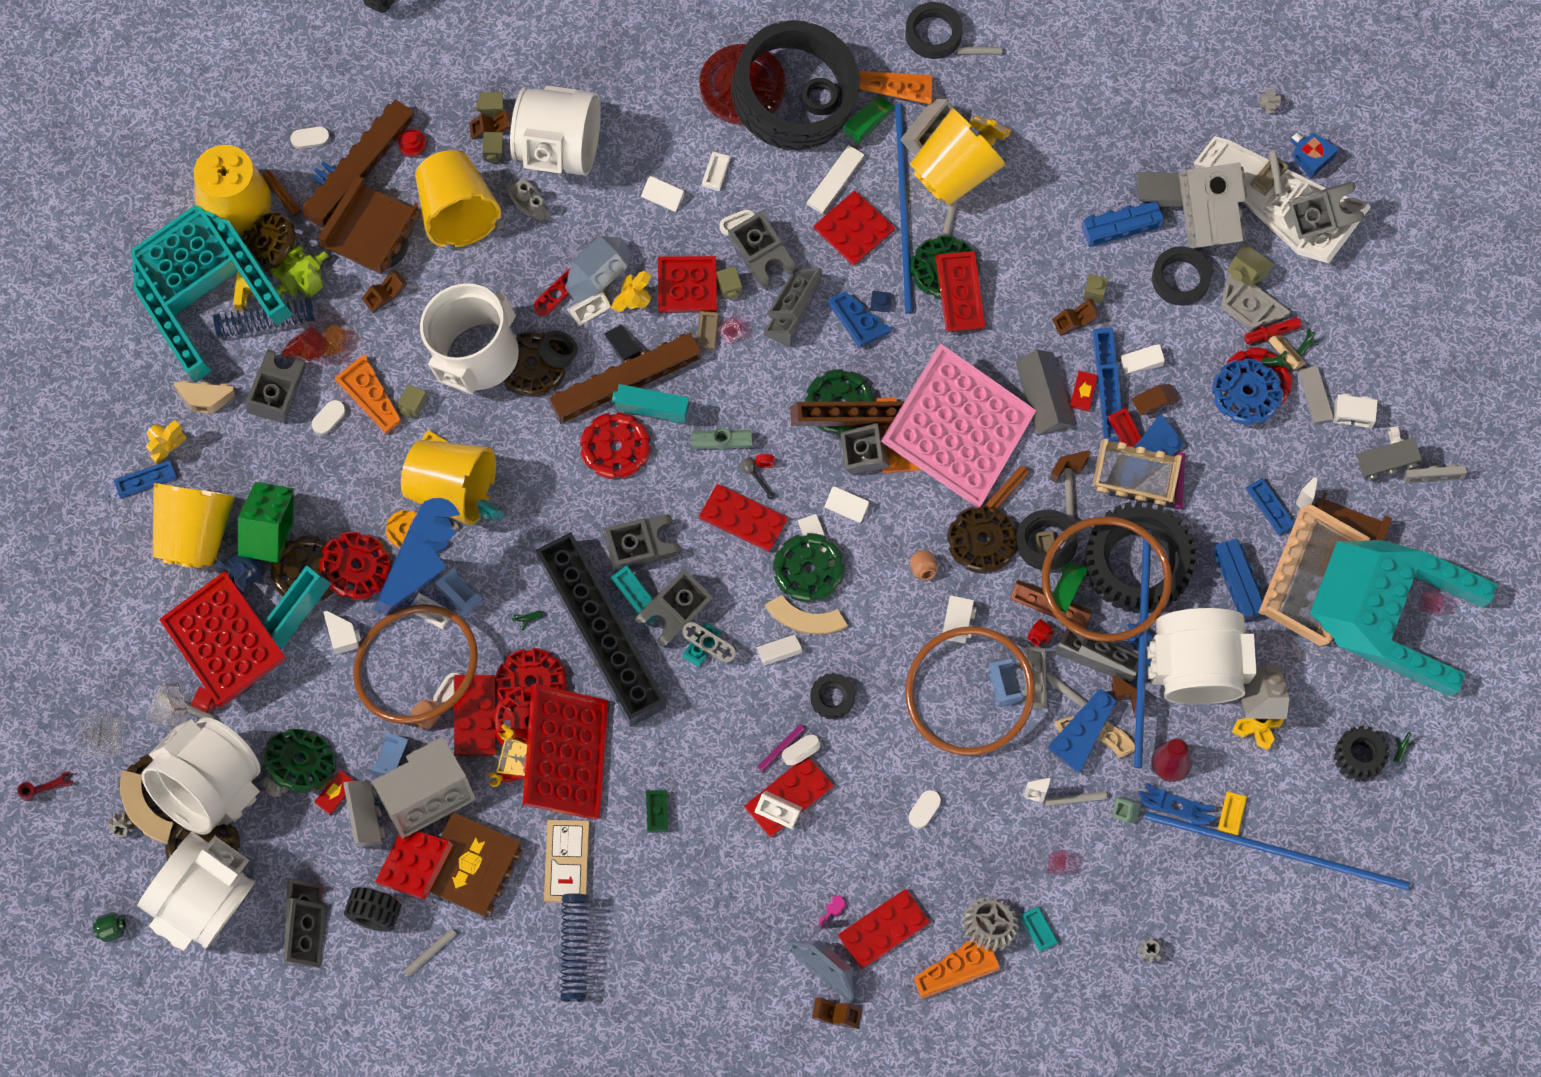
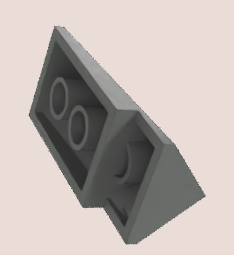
M1134 173L1139 202L1157 201L1159 207L1183 206L1179 173Z
M821 268L796 269V271L792 272L767 313L772 320L765 329L764 336L790 348L821 283Z
M1036 349L1018 360L1016 365L1027 404L1037 410L1032 417L1037 435L1075 427L1076 425L1054 353Z
M1066 628L1054 652L1058 656L1109 676H1118L1127 683L1132 682L1138 671L1137 653L1115 642H1101L1084 638Z
M287 878L284 962L287 966L320 968L326 915V905L321 904L323 885Z

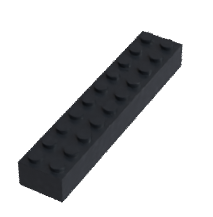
M572 532L536 549L537 560L629 726L631 727L666 709V700Z

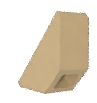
M186 380L174 382L176 392L193 412L213 414L236 397L234 387L229 384L212 385L208 382L197 384Z

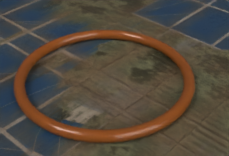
M1093 517L1070 526L1052 543L1042 567V588L1050 610L1070 631L1094 641L1115 642L1139 635L1151 627L1162 615L1171 594L1172 573L1164 549L1156 538L1143 527L1122 518ZM1094 525H1116L1127 528L1143 537L1157 553L1164 574L1162 596L1154 612L1137 627L1114 634L1088 631L1070 621L1057 606L1050 587L1052 561L1063 542L1084 528Z
M413 605L387 615L367 633L356 653L353 666V680L361 702L379 718L398 724L420 723L443 714L461 699L474 678L478 662L475 636L462 617L447 608L437 605ZM414 613H435L451 619L464 632L470 650L468 670L457 691L442 705L418 715H395L377 707L367 696L361 678L363 658L374 637L391 622Z
M975 626L954 628L930 640L914 658L906 679V706L916 729L928 742L937 748L964 756L986 754L1009 743L1025 726L1030 717L1035 699L1034 675L1021 649L1003 634L988 628ZM968 634L987 636L1005 645L1020 662L1027 683L1025 707L1015 726L997 741L988 745L971 748L954 746L934 736L920 720L913 698L915 676L926 655L943 641Z

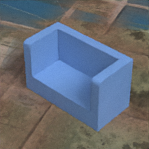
M454 567L435 582L437 589L463 616L482 601L481 595L479 593L475 594L457 575V570Z
M1013 659L989 663L988 671L998 707L1019 703L1023 699V694L1019 692L1014 674Z
M385 732V742L375 766L370 768L371 774L380 777L401 766L410 746L408 739Z

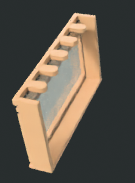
M1311 504L1301 507L1258 613L1271 618L1318 646L1330 643L1333 637L1310 614L1337 541H1364L1370 538Z

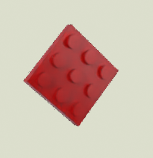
M855 190L813 226V229L853 266L895 231V227Z
M716 256L658 257V313L717 312Z
M418 831L403 839L398 835L375 883L382 887L425 900L453 844L448 840Z

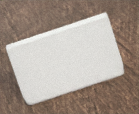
M650 176L641 197L676 212L684 198V191Z
M602 290L600 293L576 303L567 310L577 325L581 326L610 309L611 305Z
M1313 477L1301 490L1296 505L1300 508L1312 504L1317 485L1316 477Z
M833 486L824 508L861 523L869 507V501Z
M795 635L757 647L763 666L802 653V648Z
M1051 778L1028 782L1024 798L1042 803Z
M764 791L755 813L793 829L802 807L768 791Z

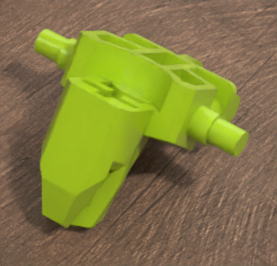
M294 245V250L290 253L288 252L289 256L277 269H271L272 276L274 278L277 277L281 281L276 290L280 296L286 292L291 296H295L298 294L299 289L306 297H312L323 288L320 265L329 256L323 251L320 255L312 258L311 255H305L300 245L298 247Z

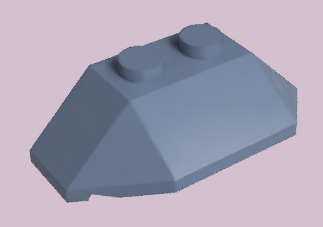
M599 236L571 262L568 282H566L565 288L576 303L600 293L628 267L632 252L621 237Z
M820 940L790 942L787 945V950L847 1002L850 1004L853 1002V977L849 960L844 956L839 957L834 953L835 949L829 943H823Z

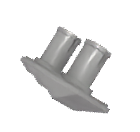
M522 178L506 190L517 208L528 217L531 216L540 222L548 216L545 209L546 204L541 198L542 195L525 178Z

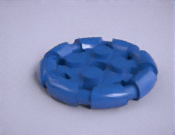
M1246 358L1243 361H1231L1220 369L1221 372L1213 380L1212 394L1215 395L1214 403L1224 416L1227 415L1232 418L1231 421L1243 425H1251L1254 422L1258 424L1263 423L1274 416L1275 410L1279 409L1282 404L1283 389L1280 387L1281 380L1271 367H1266L1261 361ZM1245 368L1247 373H1241L1240 369ZM1258 371L1264 374V376L1262 377L1259 374H1257ZM1226 377H1231V381H1228ZM1267 386L1273 387V390H1267ZM1250 387L1253 393L1247 395L1243 392V388ZM1228 391L1227 396L1222 395V392ZM1265 400L1270 403L1269 406L1264 404ZM1233 405L1239 408L1237 412L1231 409ZM1256 411V414L1250 415V412Z

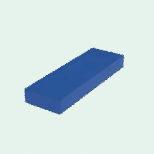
M169 460L114 480L119 497L122 499L153 488L154 483L164 484L178 478L172 461Z
M1264 478L1246 487V490L1279 537L1292 530L1295 522Z

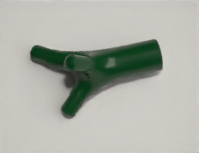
M1307 329L1304 342L1296 350L1301 357L1309 347L1319 345V342H1312L1316 333H1311V329Z
M1287 351L1276 357L1262 358L1263 365L1265 366L1277 365L1292 369L1283 360Z
M538 610L525 615L514 614L512 621L523 622L520 628L523 631L529 622L542 618V613Z
M1410 732L1407 733L1402 743L1399 738H1396L1398 750L1393 760L1396 763L1401 764L1406 751L1410 747L1415 746L1414 742L1408 743L1411 736Z

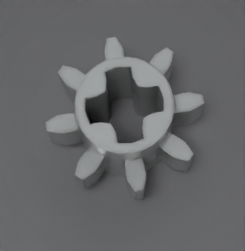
M1265 89V93L1260 94L1259 107L1264 108L1265 113H1275V109L1280 108V94H1276L1274 89Z
M269 777L264 778L262 787L267 788L266 794L281 797L282 793H287V787L283 786L282 788Z
M125 812L114 813L113 819H108L109 833H113L116 838L128 837V831H133L134 824H132V821Z
M1150 936L1147 942L1142 939L1140 943L1143 947L1137 949V952L1142 953L1140 960L1147 959L1149 964L1152 963L1153 959L1160 961L1161 957L1158 953L1164 952V949L1159 946L1161 941H1154L1152 936ZM1153 947L1155 949L1154 952H1147L1148 948Z

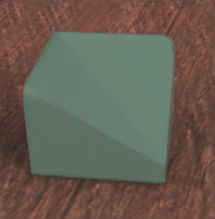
M1116 797L1112 817L1128 823H1136L1141 802L1126 797Z

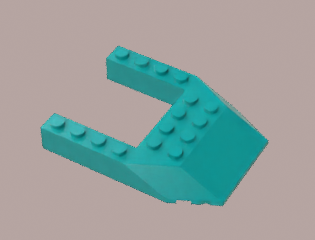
M194 205L131 249V258L133 259L132 272L134 273L133 290L186 373L195 382L211 373L212 370L176 314L239 271L268 317L276 326L293 315L230 221L217 217L209 211H204L199 206Z
M1383 540L1337 541L1310 610L1312 617L1321 623V627L1330 633L1340 648L1452 697L1458 693L1466 673L1392 641L1414 577L1482 608L1492 601L1498 584L1422 550Z

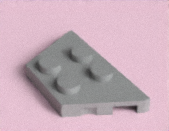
M1228 272L1220 308L1249 330H1255L1289 316L1290 311L1257 286L1254 284L1247 286L1241 281H1235L1232 278V274Z

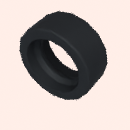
M815 78L807 82L802 92V103L805 109L814 115H826L832 112L838 103L836 85L826 78ZM824 88L830 92L831 100L826 104L817 105L810 101L809 94L813 89Z
M552 330L543 337L538 351L541 358L550 366L565 368L576 357L578 346L575 340L567 333L560 330ZM558 341L559 346L564 348L567 355L555 352L549 343Z

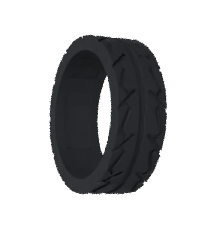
M798 20L781 21L779 24L774 23L762 28L753 35V38L748 41L742 50L731 81L733 105L742 124L766 144L795 151L812 149L811 147L816 148L829 142L836 136V133L840 132L848 120L860 90V74L857 63L846 44L826 28L811 22L809 24L806 21ZM793 48L811 53L822 60L837 79L840 89V107L834 114L814 123L800 124L778 118L766 110L755 96L749 78L750 65L761 55L775 49Z

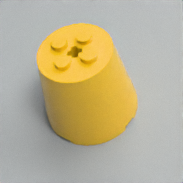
M954 108L950 110L909 163L915 170L913 173L915 177L922 182L938 201L943 200L948 206L1006 165L1004 160L981 135L977 136L970 129L972 126Z
M218 145L206 150L196 161L194 167V202L196 206L201 207L204 211L215 214L217 217L230 221L240 236L244 235V230H252L254 222L259 220L262 215L270 213L272 206L270 188L243 150L232 145Z
M458 150L441 151L429 156L418 166L415 173L425 231L432 243L441 247L446 245H454L455 248L462 247L483 239L494 230L497 219L501 218L500 206L466 153Z
M418 440L409 450L403 465L401 476L402 495L420 505L431 498L449 500L456 506L460 514L450 518L466 525H474L481 518L476 503L482 499L489 501L490 496H487L490 484L494 485L496 474L495 453L493 449L486 446Z
M154 483L152 557L163 559V563L178 564L185 567L202 568L203 565L214 566L235 496Z

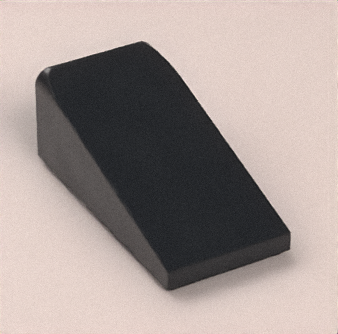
M622 325L604 333L622 363L629 358L634 359L640 356V350Z

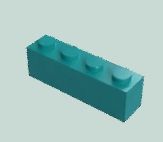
M309 566L304 568L263 623L276 644L282 648L332 584L323 575Z

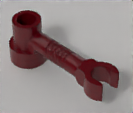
M64 772L55 780L35 787L30 782H22L17 788L18 795L24 801L29 802L34 798V795L62 786L69 787L73 784V781L64 782L63 779L69 776L70 772Z

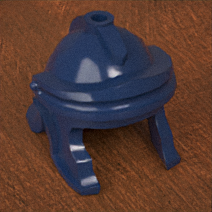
M238 551L233 553L230 559L225 561L216 559L214 563L215 568L220 573L226 571L241 594L245 592L246 580L259 582L263 576V573L260 571L262 569L261 561L259 559L238 556Z

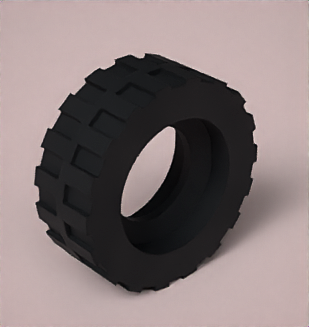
M827 673L822 677L820 676L813 683V687H811L810 700L811 706L814 708L813 710L819 716H823L826 719L837 720V718H843L846 714H849L854 706V686L847 677L845 678L841 674ZM835 687L842 692L843 699L840 704L830 706L824 702L822 696L827 688Z

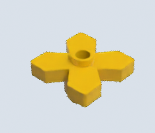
M975 116L969 123L972 126L971 128L979 130L977 136L981 135L990 146L994 145L996 138L1005 140L1006 137L1008 138L1012 131L1008 127L999 125L995 120L985 119L980 116Z
M642 271L636 277L632 274L625 276L621 285L622 293L615 298L611 309L615 312H622L626 307L629 309L645 308L649 304L651 296L644 287L648 284L651 275L646 271Z
M176 420L172 421L166 428L163 425L155 424L147 432L150 442L146 445V448L151 453L150 457L156 464L164 460L169 452L187 439L181 431V425Z
M1238 719L1232 733L1241 738L1254 733L1257 746L1269 750L1275 739L1270 729L1281 727L1284 719Z

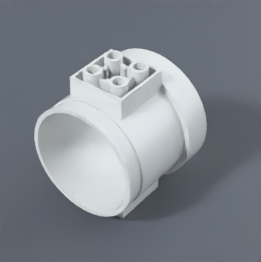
M547 85L544 89L523 87L515 103L511 124L510 150L513 161L523 162V168L554 173H562L564 169L569 174L587 176L595 159L600 132L601 105L598 93Z
M458 284L439 292L427 304L420 321V333L424 344L432 355L428 366L438 382L473 395L475 390L489 389L500 384L512 373L519 356L518 343L510 329V325L516 315L504 294L500 292L493 293L486 287L477 284ZM482 324L499 327L492 341L479 352L466 357H447L452 342L465 330Z
M1198 608L1168 613L1156 620L1157 635L1154 636L1153 640L1150 641L1149 647H1147V659H1150L1151 665L1148 666V679H1151L1152 685H1164V698L1167 701L1186 705L1218 704L1233 701L1245 695L1244 684H1249L1256 675L1254 634H1245V618L1242 613L1229 609Z
M207 717L199 719L197 723L190 719L176 726L149 753L153 761L142 772L143 784L155 803L179 825L202 835L210 833L216 826L224 823L227 825L232 820L233 822L238 820L243 815L242 810L245 807H250L257 800L255 796L260 792L251 783L260 774V764L252 749L228 726Z
M190 832L154 878L137 906L154 918L149 927L157 935L168 939L174 947L184 951L193 940L201 944L204 949H207L255 883L254 880L249 879L242 872L249 860L216 836L208 843L194 832Z

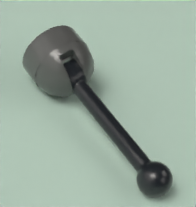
M752 457L742 461L739 464V468L746 474H752L767 493V498L770 500L774 499L775 494L770 492L756 474V464Z

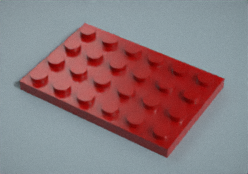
M223 571L159 619L220 709L287 659L226 571Z
M539 684L532 685L522 805L592 820L600 819L608 700Z

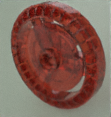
M734 44L716 51L705 62L699 77V91L706 108L717 118L731 124L743 125L733 105L731 81L746 44ZM766 52L755 61L764 65L771 72L774 79H770L764 67L757 62H753L750 65L749 78L752 90L758 101L766 110L773 114L782 103L786 82L784 70L780 62L770 52ZM726 63L715 76L714 90L720 93L714 97L709 86L710 79L716 69Z

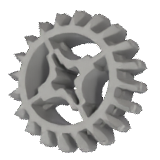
M988 896L984 900L979 898L976 902H971L964 912L965 915L962 922H964L963 929L967 930L965 936H971L970 943L977 942V948L982 945L985 951L989 947H991L993 952L997 948L1002 950L1005 946L1011 945L1017 936L1019 926L1017 925L1018 918H1015L1016 911H1010L1011 905L1005 906L1004 900L997 902L996 897L992 900Z

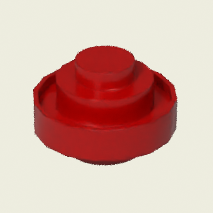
M416 129L402 132L398 138L399 150L408 157L419 156L426 149L425 136Z

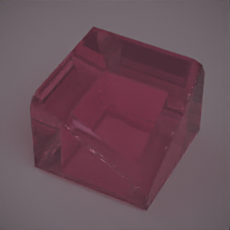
M734 315L723 322L717 329L729 345L745 334L744 327Z
M1426 591L1423 592L1420 597L1418 611L1438 616L1442 608L1444 596Z
M1065 850L1049 854L1047 873L1057 875L1064 873Z

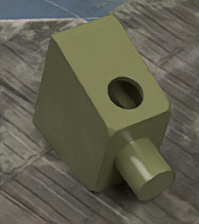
M1244 243L1227 270L1232 274V278L1235 281H1241L1245 285L1251 286L1264 280L1274 264Z

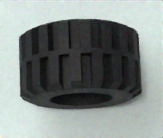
M1359 726L1358 729L1352 727L1350 731L1347 730L1341 736L1334 750V760L1337 759L1336 767H1341L1339 772L1342 775L1345 772L1348 774L1346 778L1351 779L1355 777L1356 782H1359L1360 779L1366 782L1369 778L1374 779L1377 774H1380L1388 761L1390 752H1387L1389 745L1384 744L1386 741L1385 737H1380L1378 730L1373 732V728L1369 726L1367 729H1364V726ZM1354 745L1367 747L1372 753V761L1360 762L1356 760L1351 753V747Z
M356 887L351 890L344 915L350 921L362 927L387 932L394 930L402 904L384 892L366 887Z

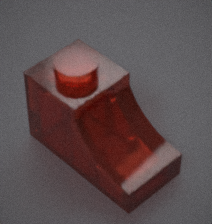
M311 326L291 339L281 353L286 358L299 356L309 362L314 358L319 359L326 352L324 348L329 342Z

